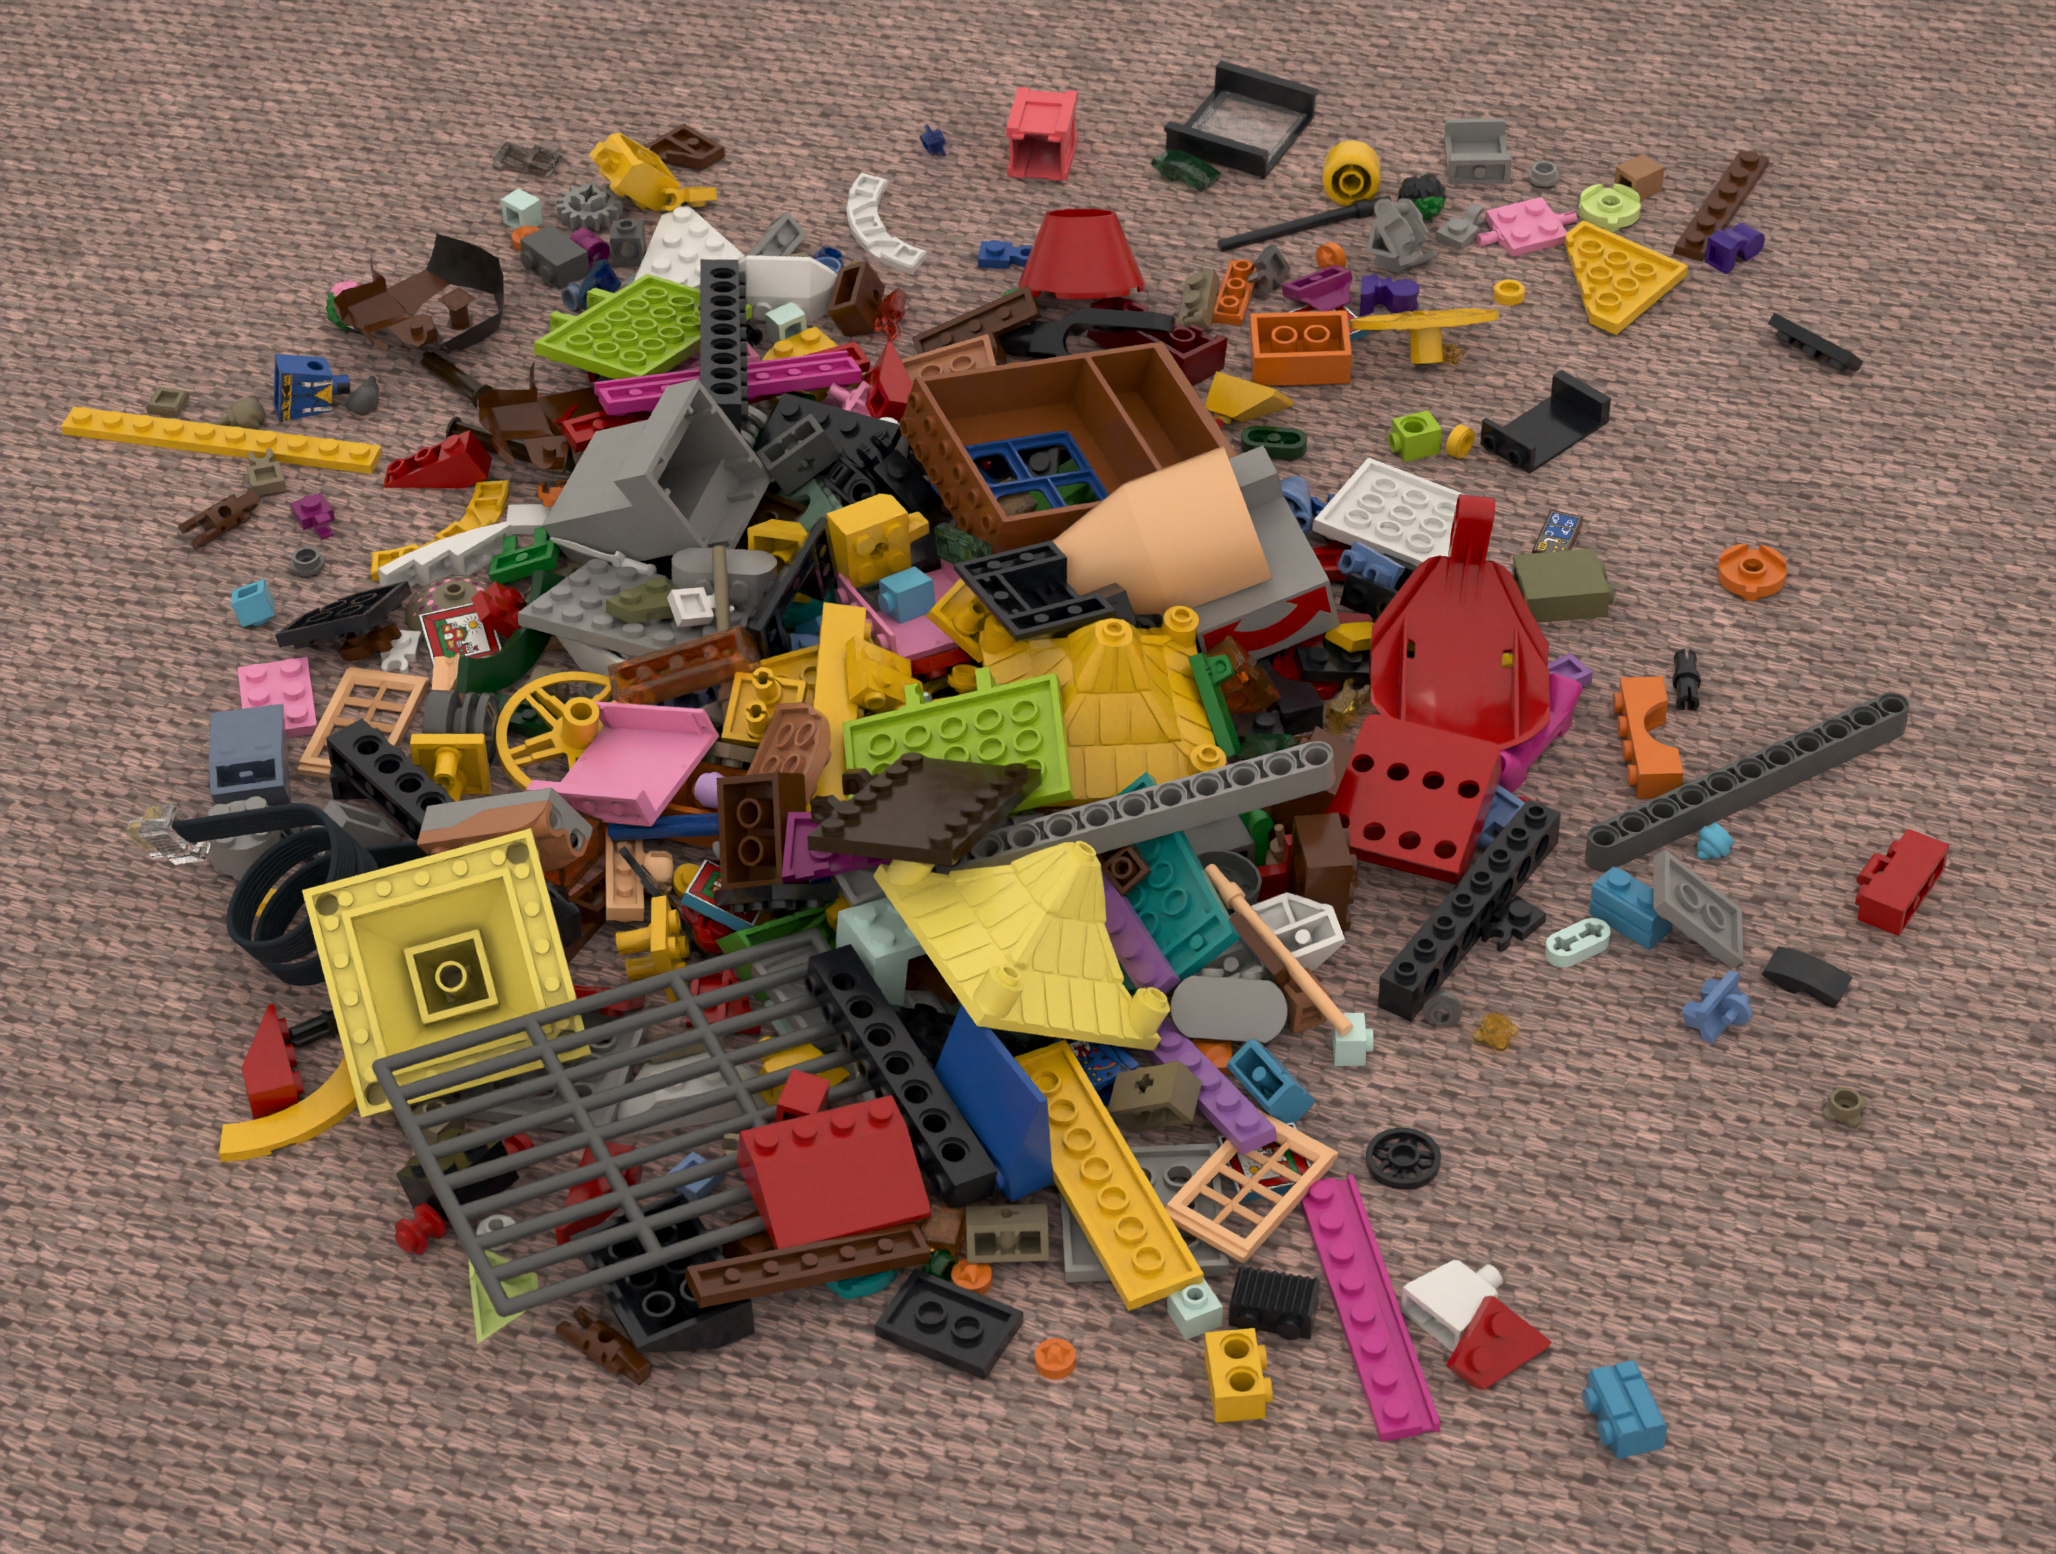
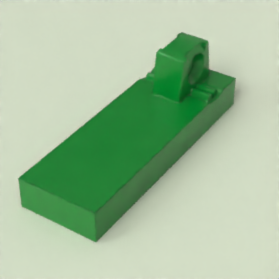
M1199 653L1189 657L1188 659L1217 746L1225 753L1226 761L1229 763L1245 759L1220 686L1221 683L1235 676L1229 656L1223 654L1209 657Z

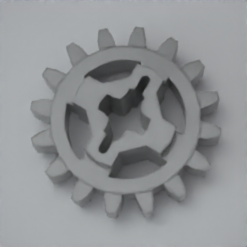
M597 181L587 184L581 182V187L578 188L571 185L570 192L562 191L561 197L556 199L558 219H562L563 225L570 224L572 230L578 227L587 229L593 227L595 231H599V226L602 225L609 228L611 227L610 221L619 220V215L624 214L623 198L609 189L608 183L598 186Z

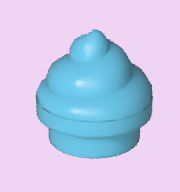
M1716 822L1709 827L1704 826L1698 833L1697 858L1707 860L1710 857L1713 859L1726 857L1731 853L1729 848L1735 844V841Z

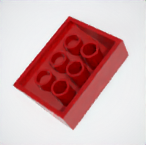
M892 1095L740 1131L736 1162L775 1250L889 1228L931 1217V1207L907 1125Z

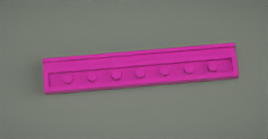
M847 350L747 363L748 400L769 394L782 396L783 393L787 394L788 392L800 390L813 392L819 388L831 387L833 382L841 388L862 382V370L852 357H848ZM700 369L594 382V394L599 396V402L607 415L621 417L631 412H653L667 386L695 379L700 381Z
M1353 1174L1347 1175V1179L1339 1181L1336 1180V1177L1316 1181L1309 1187V1192L1300 1201V1205L1380 1442L1421 1435V1433L1428 1431L1439 1432L1440 1420Z

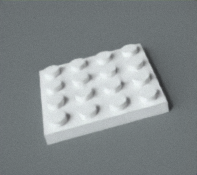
M1367 458L1314 519L1312 531L1322 534L1330 540H1337L1352 546L1354 541L1361 542L1380 554L1386 553L1419 566L1420 563L1430 557L1439 555L1448 557L1458 495L1463 493Z

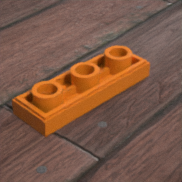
M1244 259L1230 260L1215 301L1212 316L1213 323L1242 326L1257 281L1251 284L1248 282V277L1257 272L1253 265L1254 263Z

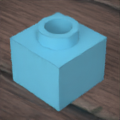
M265 579L232 591L231 605L242 628L251 624L253 626L262 625L275 615V600Z

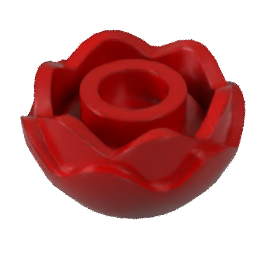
M699 914L695 918L692 929L696 944L702 950L711 954L724 953L715 940L735 933L733 929L703 914Z

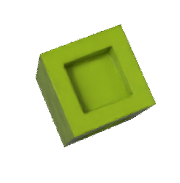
M1429 410L1393 418L1391 433L1388 434L1389 447L1393 453L1397 452L1404 462L1439 454L1441 452L1442 428Z

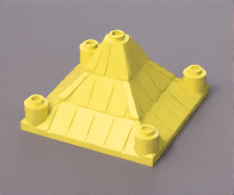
M531 828L302 890L361 1118L373 1115H386L393 1111L372 1070V1064L375 1060L577 999L540 863L539 851L536 847ZM581 1014L541 1026L548 1040L585 1030ZM526 1031L399 1069L392 1073L398 1085L402 1086L523 1049L533 1044ZM589 1045L557 1054L561 1063H575L584 1057L592 1055ZM541 1060L417 1097L407 1102L409 1105L532 1072L545 1068Z
M1076 841V843L1064 842L1012 861L1010 865L950 871L948 875L931 872L935 864L892 860L890 865H879L873 877L977 1026L1151 1051L1155 1050L1161 1040L1157 1030L1170 1012V1006L1167 1003L1168 999L1163 992L1153 987H1148L1147 989L1139 988L1131 997L1122 984L1124 977L1104 924L1106 922V907L1101 864L1096 857V851L1089 844L1082 841Z

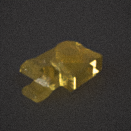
M1349 678L1343 683V691L1336 699H1331L1326 709L1325 717L1328 719L1329 733L1339 737L1342 736L1357 717V710L1368 702L1370 685L1366 684L1363 689L1355 691L1353 690L1354 679Z

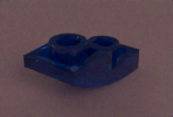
M606 259L595 262L581 285L579 299L586 310H588V291L598 288L615 293L621 285L620 280Z

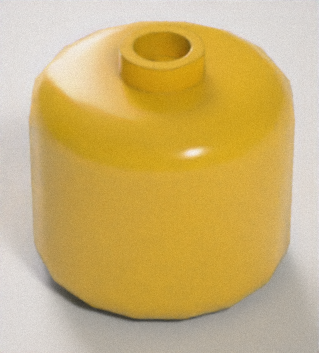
M1356 140L1343 141L1332 147L1325 156L1322 172L1323 187L1328 197L1340 206L1352 205L1353 201L1363 198L1367 200L1373 199L1379 190L1381 182V166L1379 157L1372 147Z

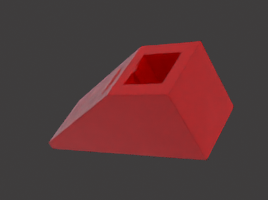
M887 342L874 365L865 405L871 417L878 419L889 417L897 420L900 424L907 405L908 394L911 392L913 384L892 342Z
M469 430L460 435H451L445 441L432 447H424L416 454L407 458L394 460L388 465L383 487L465 489L476 484V482L488 479L492 457Z
M274 1004L268 1005L241 1067L253 1120L273 1115L299 1103L297 1095L304 1093L300 1071H291V1067L297 1066L293 1044H284V1041L290 1040L286 1018L278 1019Z

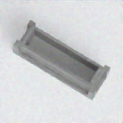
M786 211L769 223L771 227L744 257L747 255L782 256L791 254L807 234L791 214Z

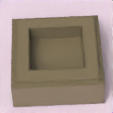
M158 387L146 406L147 414L178 418L190 399L189 392Z

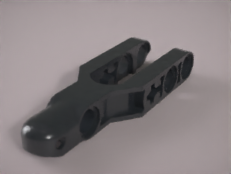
M1081 308L1061 322L1035 320L998 338L1001 340L1004 351L1007 354L1046 359L1073 355L1068 352L1066 347L1067 336H1079L1085 331L1124 333L1125 330L1142 331L1147 335H1153L1154 332L1173 333L1176 318L1171 315L1155 312Z

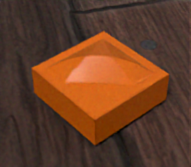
M1192 1039V1043L1224 1075H1232V1072L1227 1067L1228 1061L1232 1058L1231 1040Z

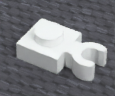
M704 587L671 590L667 597L677 627L708 625L714 617L716 618L715 594L707 596ZM730 606V616L735 610L734 606Z
M400 630L402 633L400 639L390 641L393 648L388 652H380L381 660L383 661L381 668L383 672L400 669L401 674L409 675L408 662L417 661L422 635L421 631Z

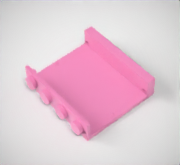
M950 541L939 544L941 569L925 573L933 579L935 604L960 579L959 575L954 571V564L968 561L951 553ZM841 573L838 574V588L834 590L836 603L866 608L865 622L872 623L870 637L875 645L911 661L960 647L926 617L927 614L899 624L881 610L878 603L880 587L858 593L850 584L848 578H845Z
M594 701L599 707V719L604 726L596 738L590 743L561 782L533 780L525 790L530 791L552 787L586 821L651 827L718 739L719 735L704 709Z

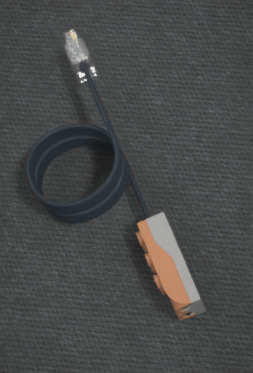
M550 787L427 806L418 840L363 847L323 810L307 803H290L190 819L181 811L182 805L178 802L147 806L143 817L130 819L125 835L152 858L166 857L177 865L206 860L212 840L310 825L324 826L294 833L264 852L239 881L229 902L226 917L227 930L232 940L258 960L278 979L289 985L310 986L326 982L319 954L303 962L279 964L297 960L317 949L309 915L296 928L283 935L293 916L305 903L302 890L353 877L355 873H358V875L530 828L539 851L543 872L552 871L567 866L585 853L593 827ZM331 850L330 854L321 856L298 869L276 890L261 913L255 929L254 941H252L251 930L254 917L261 902L273 885L299 862L317 853Z

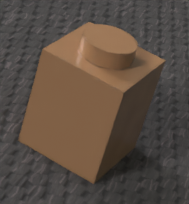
M1643 153L1616 166L1614 183L1632 188L1639 194L1640 201L1662 191L1664 167Z

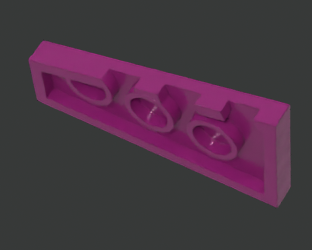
M788 812L781 877L783 884H793L875 867L880 864H889L892 861L891 859L808 850L807 835L821 823L811 822V812Z

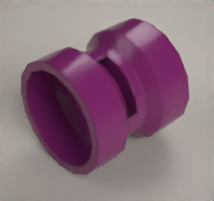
M577 229L569 237L587 251L590 269L596 268L592 262L596 261L602 265L608 260L610 255L608 243L596 237L589 229Z

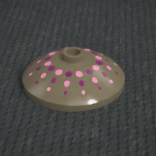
M469 575L448 576L430 582L416 592L407 604L405 616L409 629L411 631H421L422 640L425 641L419 622V615L472 603L471 598L480 590L487 593L486 589L492 582Z

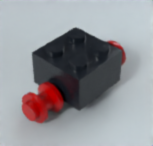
M453 1127L441 1133L435 1143L470 1133V1131ZM521 1133L505 1138L503 1142L502 1140L438 1159L437 1161L444 1174L447 1175L535 1147V1145L526 1134ZM414 1155L409 1159L408 1164L396 1175L414 1210L415 1218L412 1221L402 1218L395 1224V1240L405 1252L411 1253L414 1251L421 1255L428 1249L426 1240L429 1237L441 1239L446 1235L447 1229L444 1221H450L417 1156ZM517 1170L454 1189L453 1192L460 1205L504 1192L520 1178Z

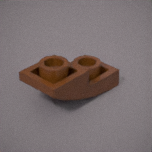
M1136 844L1096 854L1102 865L1101 870L1122 896H1126L1152 872Z

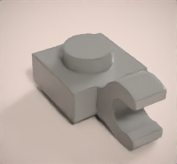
M1475 203L1471 204L1463 219L1454 216L1436 231V240L1462 251L1476 240L1480 226L1484 224V220L1478 217L1485 211V208Z

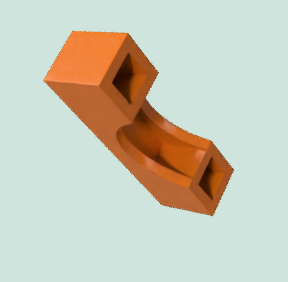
M1663 676L1620 678L1619 692H1613L1614 714L1620 713V716L1617 718L1618 737H1625V740L1622 741L1623 762L1630 763V765H1627L1628 786H1634L1637 799L1656 798L1682 786L1683 769L1678 748L1664 745L1648 734L1652 729L1665 725L1668 698Z

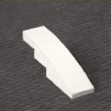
M502 522L472 529L409 552L378 568L380 585L386 586L408 581L410 587L417 583L424 587L432 581L448 577L451 574L470 575L492 562L493 556L502 554L503 539L512 536L511 524Z

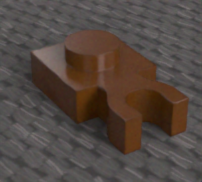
M396 624L388 625L384 628H381L380 625L374 626L375 629L359 636H355L354 632H349L346 636V642L339 649L338 653L343 660L349 662L369 658L375 651H390L393 648L390 641L400 639L402 633Z

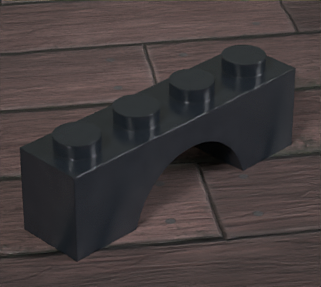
M1285 649L1242 666L1245 682H1252L1254 686V695L1258 705H1264L1268 713L1278 712L1285 737L1311 732L1316 726L1323 729L1324 704L1312 683L1288 679L1277 673L1272 667L1275 657L1279 654L1280 658L1285 655Z

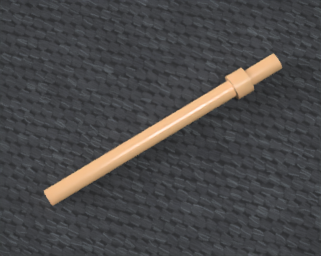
M1215 864L1207 866L1204 870L1212 885L1219 892L1218 896L1222 903L1228 909L1233 908L1236 913H1241L1285 964L1292 979L1341 1036L1348 1034L1353 1028L1351 1022L1244 899L1245 893L1235 882H1230Z

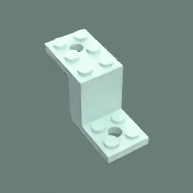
M888 897L838 911L835 949L851 944L890 1005L903 1006L908 959L927 954ZM771 999L764 1002V1007L774 1005ZM785 1017L771 1022L780 1035L795 1031ZM840 1040L818 1050L823 1053L836 1049L835 1046L840 1044Z

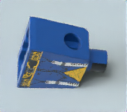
M275 354L273 405L279 422L331 412L332 395L350 393L349 376H332L327 359L323 357Z

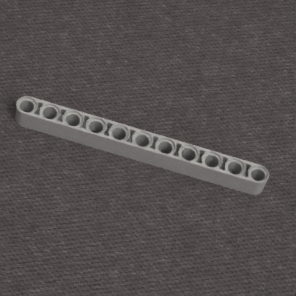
M1309 742L996 829L984 836L953 866L935 864L936 873L948 875L950 871L1010 865L1012 861L1064 842H1085L1094 848L1096 854L1321 792L1329 789L1336 780L1333 749L1325 742Z

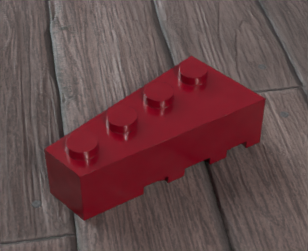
M1122 297L1103 298L1090 304V308L1140 312H1148L1149 309L1146 306ZM1175 323L1173 333L1154 332L1153 335L1125 330L1124 333L1087 332L1089 339L1106 349L1163 342L1192 386L1215 375L1216 371L1219 372L1224 369L1228 337L1217 334L1215 338L1203 334L1204 328L1193 324L1186 328Z

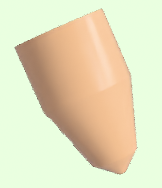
M1224 446L1122 484L1053 540L1056 546L1067 556V583L1080 597L1107 585L1117 583L1126 590L1135 618H1139V615L1160 614L1163 617L1167 609L1178 605L1192 609L1273 579Z

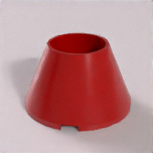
M1093 208L1060 209L1046 212L1018 282V289L1028 285L1034 297H1041V291L1055 294V299L1113 298L1130 295L1131 288L1137 287V292L1139 293L1145 290L1144 278L1116 212Z

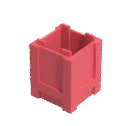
M1028 87L1017 88L1006 126V138L1010 140V160L1007 167V176L1068 181L1078 143V132H1076L1078 91L1066 90L1065 93L1034 91Z

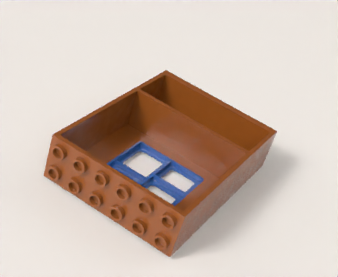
M1163 342L916 377L911 392L908 394L904 415L900 420L902 436L911 445L916 459L923 465L931 484L935 485L945 507L950 510L958 523L960 532L986 543L987 556L988 553L992 555L1050 540L1053 541L1126 482L1222 446L1225 448L1228 459L1238 456ZM1062 445L1067 449L1079 468V471L1033 477L1017 451ZM1001 455L1005 458L1017 481L998 484L988 483L982 477L973 460L983 456ZM1085 483L1091 487L1099 500L1067 506L1056 488ZM1039 491L1044 495L1052 509L1006 516L997 500L1007 495ZM973 540L974 553L979 556L981 554L980 543Z

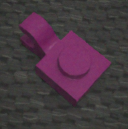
M322 493L308 495L301 500L290 503L291 512L303 530L313 527L321 540L334 536L328 524L335 520L334 512Z

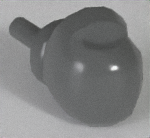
M370 376L368 380L350 395L345 402L348 411H353L355 414L363 416L376 408L379 401V386L376 383V377Z

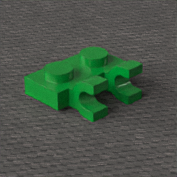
M543 527L534 530L533 545L518 549L519 539L517 535L505 537L503 539V552L492 557L488 576L492 583L496 581L499 584H512L521 578L533 575L534 571L544 570L550 572L557 568L560 554L559 546L550 541L549 534Z

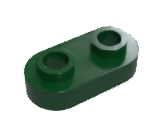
M1251 426L1244 429L1241 433V449L1245 453L1264 446L1270 458L1295 459L1306 453L1307 436L1303 431L1295 428Z

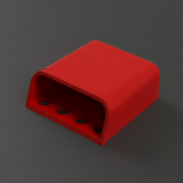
M1378 714L1367 716L1355 740L1354 745L1356 747L1336 795L1324 814L1339 813L1342 827L1349 830V853L1355 854L1356 859L1457 885L1469 870L1501 777L1499 746L1494 742Z

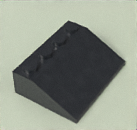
M681 1191L641 1207V1210L645 1217L687 1204L689 1201ZM625 1214L571 1235V1241L629 1223ZM699 1217L654 1231L662 1247L708 1233ZM638 1237L581 1255L580 1257L590 1272L646 1252ZM718 1247L598 1286L638 1353L717 1349L755 1333L752 1301L750 1298L699 1308L685 1280L687 1267L725 1260Z

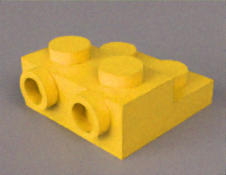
M853 636L845 643L849 701L880 714L906 706L904 686L919 683L923 691L922 682L912 678L911 660L857 636Z

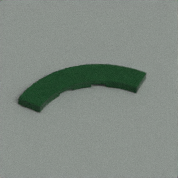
M544 570L534 571L527 606L564 580L565 576ZM522 626L521 629H516L512 636L501 646V650L494 654L480 658L459 657L456 691L462 694H468V692H476L478 694L483 692L492 693L514 684L534 666L542 655L552 634Z

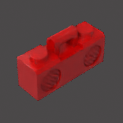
M1907 829L1899 841L1893 840L1886 856L1879 853L1873 854L1856 879L1857 883L1861 886L1855 900V905L1859 906L1857 920L1900 936L1945 870L1949 844Z

